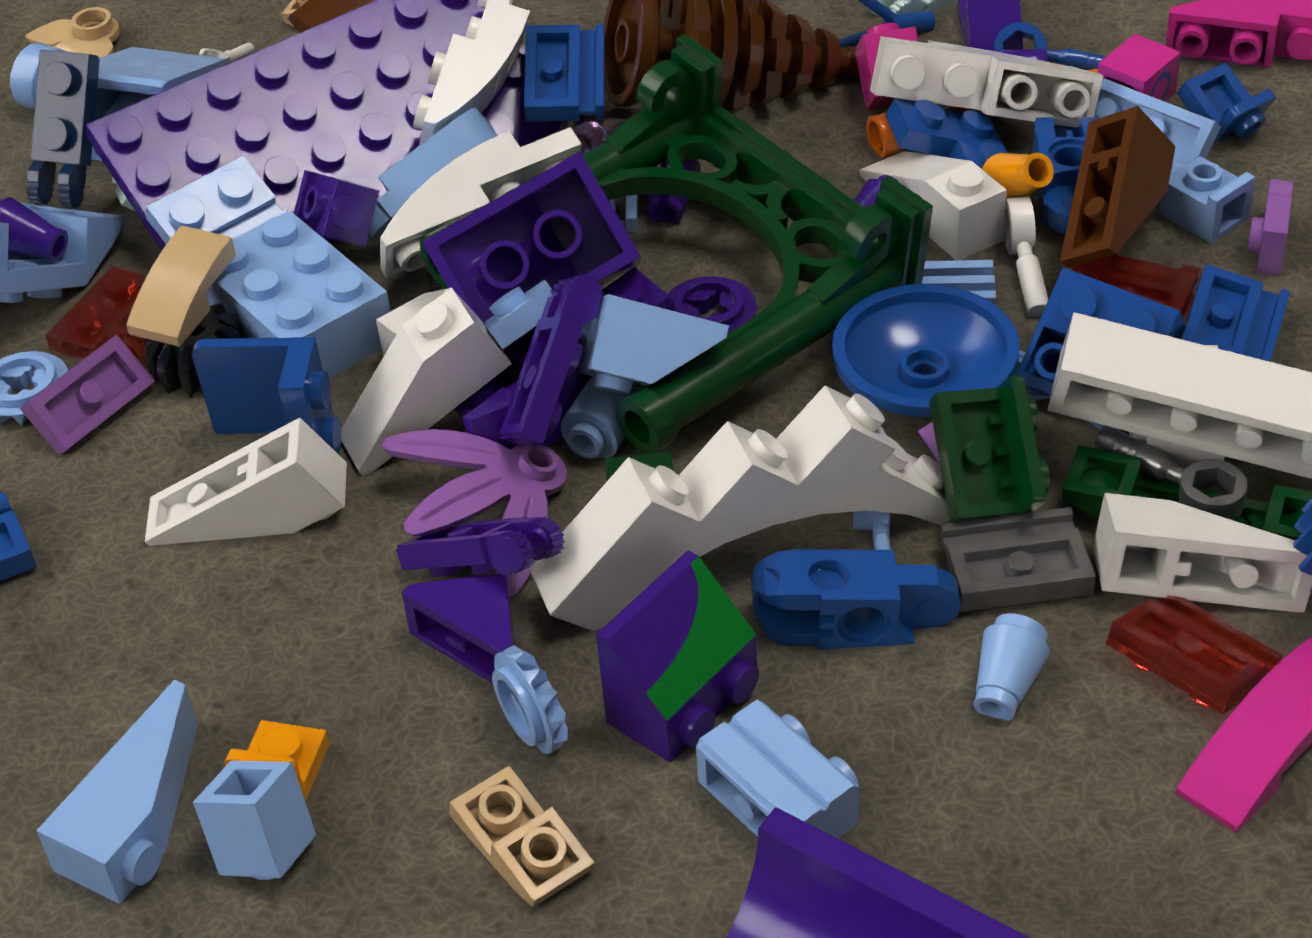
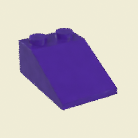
M580 151L422 241L448 289L452 287L484 324L494 316L489 309L490 306L517 287H520L525 294L545 279L553 290V285L558 284L560 280L569 278L573 280V277L587 274V276L593 275L595 280L599 279L598 283L600 285H605L632 267L638 266L641 261L640 254Z

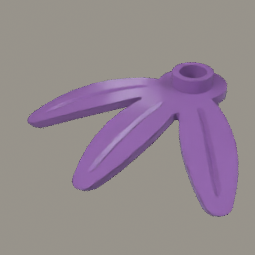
M437 429L405 432L389 436L382 442V447L386 453L394 457L438 465L477 469V471L459 476L436 489L413 510L404 522V530L412 536L422 537L448 529L482 514L505 499H508L509 503L502 519L519 517L542 518L545 516L547 518V498L558 492L563 487L567 478V469L562 459L550 448L543 445L516 446L510 450L484 437L465 432ZM530 568L516 574H506L509 596H514L519 592L531 574ZM495 570V574H501L498 570Z

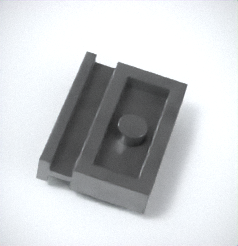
M1071 507L941 524L940 544L942 549H945L948 571L957 580L961 612L1094 594L1096 576L1080 531L1073 524Z

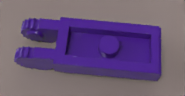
M587 274L573 277V280L572 278L560 280L558 284L553 285L554 289L550 290L552 296L548 297L541 319L538 320L499 433L502 436L501 439L518 446L543 444L545 438L550 437L555 431L562 413V404L558 402L564 381L572 376L581 359L582 345L578 343L582 328L585 323L598 317L601 308L599 302L603 301L602 294L604 292L601 289L603 285H600L598 283L599 279L595 280L593 275L587 276Z
M519 517L460 523L448 529L422 537L418 536L397 545L396 551L402 570L429 568L432 577L449 575L461 571L471 565L473 574L498 570L502 575L516 574L530 568L535 560H542L544 558L546 560L560 554L561 550L564 549L563 543L565 541L563 540L564 534L561 532V527L556 524V521H552L551 517Z

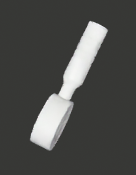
M1029 196L1006 198L1004 240L1009 256L1018 255L1019 257L1016 267L1028 317H1041L1049 299L1039 259L1033 254L1036 242L1033 205Z

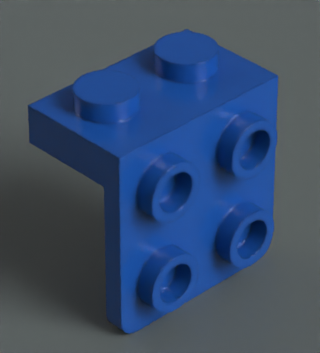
M315 337L202 339L196 342L192 357L213 430L216 434L271 433L300 417L336 453H339L341 447L340 421L333 414L330 401V379L328 372L323 371Z

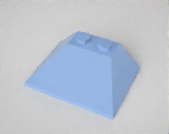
M20 202L52 225L66 230L68 242L63 255L56 262L39 257L8 253L9 223L0 222V302H22L23 292H27V296L36 298L62 297V288L86 286L123 230L125 216Z

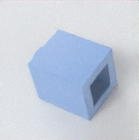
M230 761L193 801L218 874L222 876L253 877L257 880L281 878L316 836L292 762Z

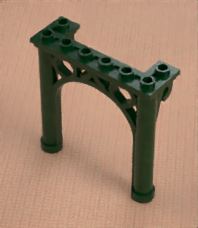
M685 34L676 38V48L671 50V60L658 62L642 78L637 89L636 99L644 106L609 135L605 143L583 154V157L608 201L639 194L672 195L709 204L736 217L754 230L771 249L778 261L783 283L778 294L766 309L729 332L724 340L653 384L639 388L618 402L616 414L619 425L630 443L644 454L657 453L676 440L679 430L834 331L844 314L859 301L889 288L922 284L933 205L891 176L881 180L880 191L876 193L875 205L863 207L833 186L828 180L796 160L787 151L782 150L755 131L749 124L741 121L721 107L724 61ZM700 159L712 163L714 167L720 170L713 173L687 171L682 164L689 160ZM667 161L666 168L655 167L660 163ZM788 217H789V218H790L791 220H793L794 222H793V223L789 226V228L787 229ZM442 226L421 239L420 252L431 276L439 285L448 289L422 244V241L448 227ZM806 243H817L827 247L838 256L832 259H819L797 253L796 248ZM799 280L812 283L805 292L797 296Z

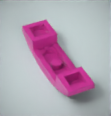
M1312 637L1290 652L1248 693L1213 735L1176 788L1175 794L1236 833L1276 793L1280 786L1282 774L1312 744Z

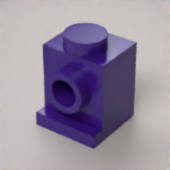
M305 170L294 214L321 236L365 247L380 191L357 183Z

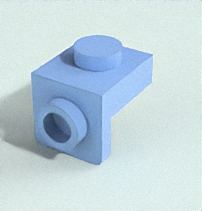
M545 279L525 294L520 287H517L490 306L489 309L494 316L488 319L485 324L502 349L537 326L548 297L552 296L550 292L552 289ZM582 331L579 339L585 336Z

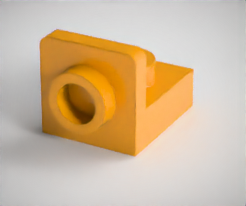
M261 720L248 750L230 749L224 762L225 766L230 761L292 762L306 802L330 745L327 730Z

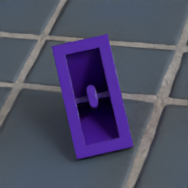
M492 574L410 584L402 591L409 633L493 684L492 673L495 671V655L515 645L507 576Z

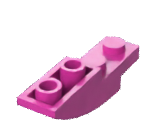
M1200 0L1173 6L1169 11L1165 46L1180 51L1181 56L1188 58L1234 62L1243 65L1271 67L1274 56L1312 60V0Z

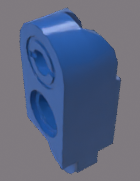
M1053 117L1036 118L1034 123L1032 154L1042 153L1051 160L1054 168L1051 182L1036 191L1040 222L1047 223L1053 231L1060 234H1066L1089 121L1099 119L1096 117H1080V125L1077 128L1054 125Z
M791 549L779 551L763 558L754 567L750 578L755 614L764 633L778 645L801 646L818 644V650L915 644L913 628L941 627L957 617L961 609L957 580L950 572L937 568V565H896L894 550Z

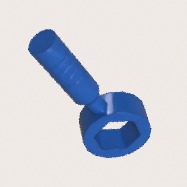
M1014 22L1005 26L998 33L993 45V50H1004L1003 45L1014 35L1033 40L1034 50L1044 48L1048 62L1065 66L1071 65L1083 70L1098 69V63L1106 57V55L1103 56L1068 48L1061 51L1047 49V42L1043 33L1036 26L1027 22Z

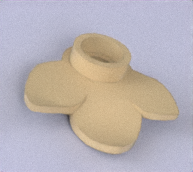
M92 7L77 12L71 20L59 19L43 25L26 34L25 38L31 44L41 42L68 52L92 54L100 58L113 53L112 43L119 37L120 27L118 21L111 17L107 9Z

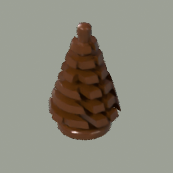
M609 0L604 20V89L608 100L615 107H631L639 103L636 99V94L642 78L658 62L671 60V50L676 48V38L683 34L724 61L721 107L730 113L739 112L748 105L750 107H757L769 104L778 96L787 99L801 95L808 86L811 89L815 88V91L830 87L836 81L838 75H841L843 78L860 79L854 51L856 47L846 46L841 48L840 41L835 34L818 27L813 31L807 20L795 14L786 16L780 7L766 0L765 2L762 0Z

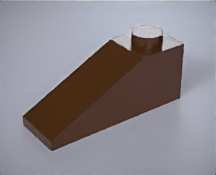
M1139 106L1089 121L1060 262L1066 268L1116 255L1167 193L1176 146Z

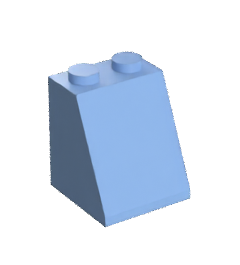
M130 47L98 58L100 63L95 120L228 64L227 59ZM92 146L91 159L102 161Z

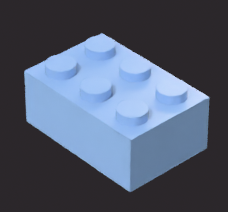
M289 210L233 239L236 256L206 293L210 306L222 303L228 314L236 315L238 323L242 326L245 338L315 337L323 371L328 372L329 378L381 350L376 319L391 312L387 291Z

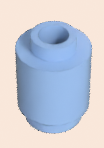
M593 376L587 381L562 419L560 425L561 433L572 451L584 458H610L615 454L626 437L619 425L616 407L618 402L628 395L595 388L594 382L596 377ZM632 386L631 393L635 392L639 388Z

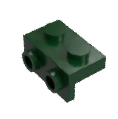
M1023 376L1008 377L997 388L936 392L929 399L950 523L1034 512L1046 502V495L1050 488V473L1045 459L1039 457L1035 438V431L1038 425V410L1034 398L1031 395H1027Z

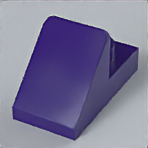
M958 0V15L966 46L993 50L998 33L1007 25L1021 22L1020 0ZM1014 35L1003 45L1004 50L1023 49V37Z

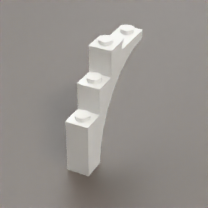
M825 385L776 439L764 430L757 429L752 433L727 421L679 475L665 466L659 465L655 469L628 457L562 532L565 543H563L564 549L561 550V553L546 560L545 558L537 560L529 570L550 616L596 631L606 626L687 550L700 557L727 542L772 525L829 513L876 511L911 515L936 524L948 522L950 518L940 464L924 454L916 458L906 453L896 441L887 436L880 426L885 421L884 416L867 398L857 393L850 398Z

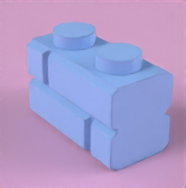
M757 699L733 715L730 723L727 724L724 721L699 738L696 745L698 782L757 837L758 828L775 807L837 839L859 823L860 787L855 773L841 758L833 756L828 760L813 747L805 728L792 715L785 714L779 717L764 702H760Z

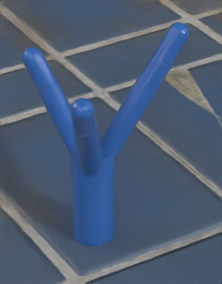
M858 0L883 18V24L897 23L899 29L916 27L917 33L930 31L935 27V16L930 10L895 14L877 0ZM867 30L840 39L841 48L856 46L862 35L867 34Z

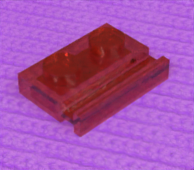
M1167 595V598L1159 597L1156 601L1149 598L1114 620L1106 641L1108 646L1130 658L1131 662L1140 669L1155 673L1188 693L1189 697L1196 703L1213 708L1222 715L1239 704L1283 657L1282 654L1189 600L1172 595Z

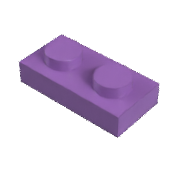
M116 334L30 399L20 410L56 452L63 454L155 381Z

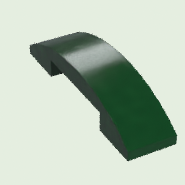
M1078 445L1063 486L1062 498L1080 511L1099 520L1104 493L1172 500L1179 503L1180 485L1141 477L1143 458ZM1274 485L1270 503L1246 498L1242 513L1233 521L1296 541L1302 533L1294 525L1304 514L1302 508L1312 498V492ZM1199 488L1197 489L1210 498L1228 495L1224 493Z

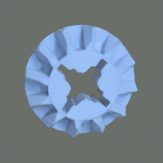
M28 351L15 353L0 359V424L11 417L21 426L24 424L27 417L20 408L68 371L67 366L60 358L45 352ZM30 384L34 386L32 390L25 389ZM14 389L21 390L18 394L14 395L12 392Z
M515 645L497 653L494 657L495 671L492 673L493 686L499 704L514 731L523 742L531 747L536 745L544 754H550L562 747V743L568 740V727L565 723L566 712L559 704L557 699L558 692L552 688L546 671L538 667L533 655Z

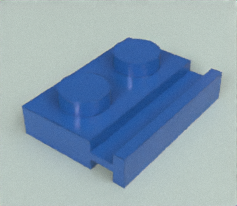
M596 24V30H580V25H527L524 86L525 122L580 121V115H596V120H604V24Z
M1206 264L1199 280L1181 339L1201 345H1218V349L1271 362L1290 291L1281 289L1279 295L1262 290L1263 282Z

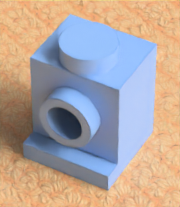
M1201 156L1187 165L1176 161L1172 164L1168 190L1159 202L1158 213L1212 244L1249 219L1255 176L1245 172L1237 177Z

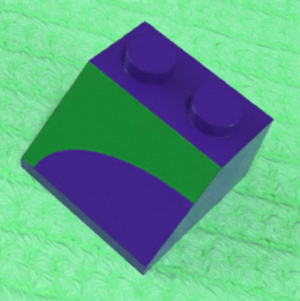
M689 550L596 634L606 723L670 763L688 745L693 748L696 747L699 738L713 729L716 717L732 701L736 704L744 702L755 689L759 679L755 632L701 558Z

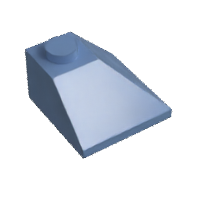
M607 294L602 297L603 301L599 302L601 308L598 317L585 323L582 328L585 336L580 339L582 355L579 362V373L595 376V388L612 393L630 395L632 386L639 388L653 384L727 337L729 325Z

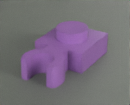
M1270 179L1264 218L1252 217L1247 252L1259 253L1256 273L1277 276L1281 274L1294 181Z

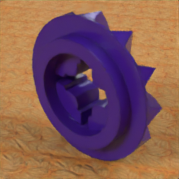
M716 276L694 278L677 285L668 293L675 312L729 325L728 333L755 317L757 306L753 293L743 284L729 278ZM719 304V313H712L709 317H700V314H707Z

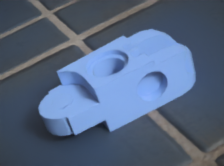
M477 108L465 111L378 177L387 192L377 199L368 234L372 240L379 238L383 234L398 210L431 176L460 155L497 136L494 128Z

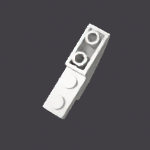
M478 0L477 6L485 8L482 19L472 16L466 36L453 34L447 54L436 52L428 79V84L435 85L436 87L432 98L425 95L421 96L413 127L422 129L419 146L465 111L477 108L482 113L504 84L515 63L523 43L530 14L529 10L513 6L514 0Z
M881 36L870 91L874 95L913 101L928 100L935 104L981 110L986 115L1033 122L1039 117H1053L1054 125L1077 128L1080 125V117H1094L1103 75L1070 66L973 47L929 40L928 43Z
M569 127L522 147L518 145L511 132L507 131L472 148L436 172L409 197L381 235L380 260L381 271L387 278L401 271L411 272L422 268L425 264L420 252V241L424 236L442 226L452 225L579 151L581 152L582 144L572 128Z

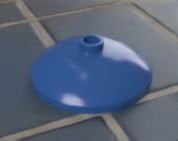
M938 284L898 286L866 297L844 314L835 329L832 342L835 369L842 382L850 391L864 396L882 410L916 418H932L929 399L936 392L997 388L1008 377L1015 375L1019 363L1020 344L1017 331L1012 321L999 307L975 293Z

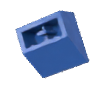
M1062 268L1016 376L1024 377L1027 388L1051 396L1060 353L1074 312L1180 339L1185 324L1180 310Z

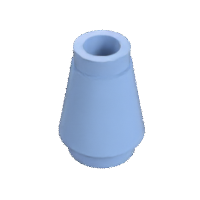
M1014 613L1002 614L995 619L993 625L988 626L984 630L976 697L973 702V706L978 713L1006 721L1014 718L1016 709L1019 708L1050 656V648L1047 644L1048 633L1034 619Z

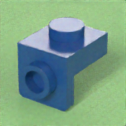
M1226 62L1185 81L1176 93L1190 112L1214 120L1221 126L1215 142L1232 134H1235L1240 140L1254 133L1266 122L1263 114L1276 99V96L1270 89L1251 97Z

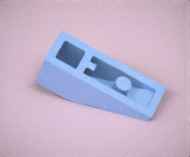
M173 680L36 830L52 871L118 904L122 903L136 885H145L154 877L160 867L162 855L167 848L198 727L185 684Z

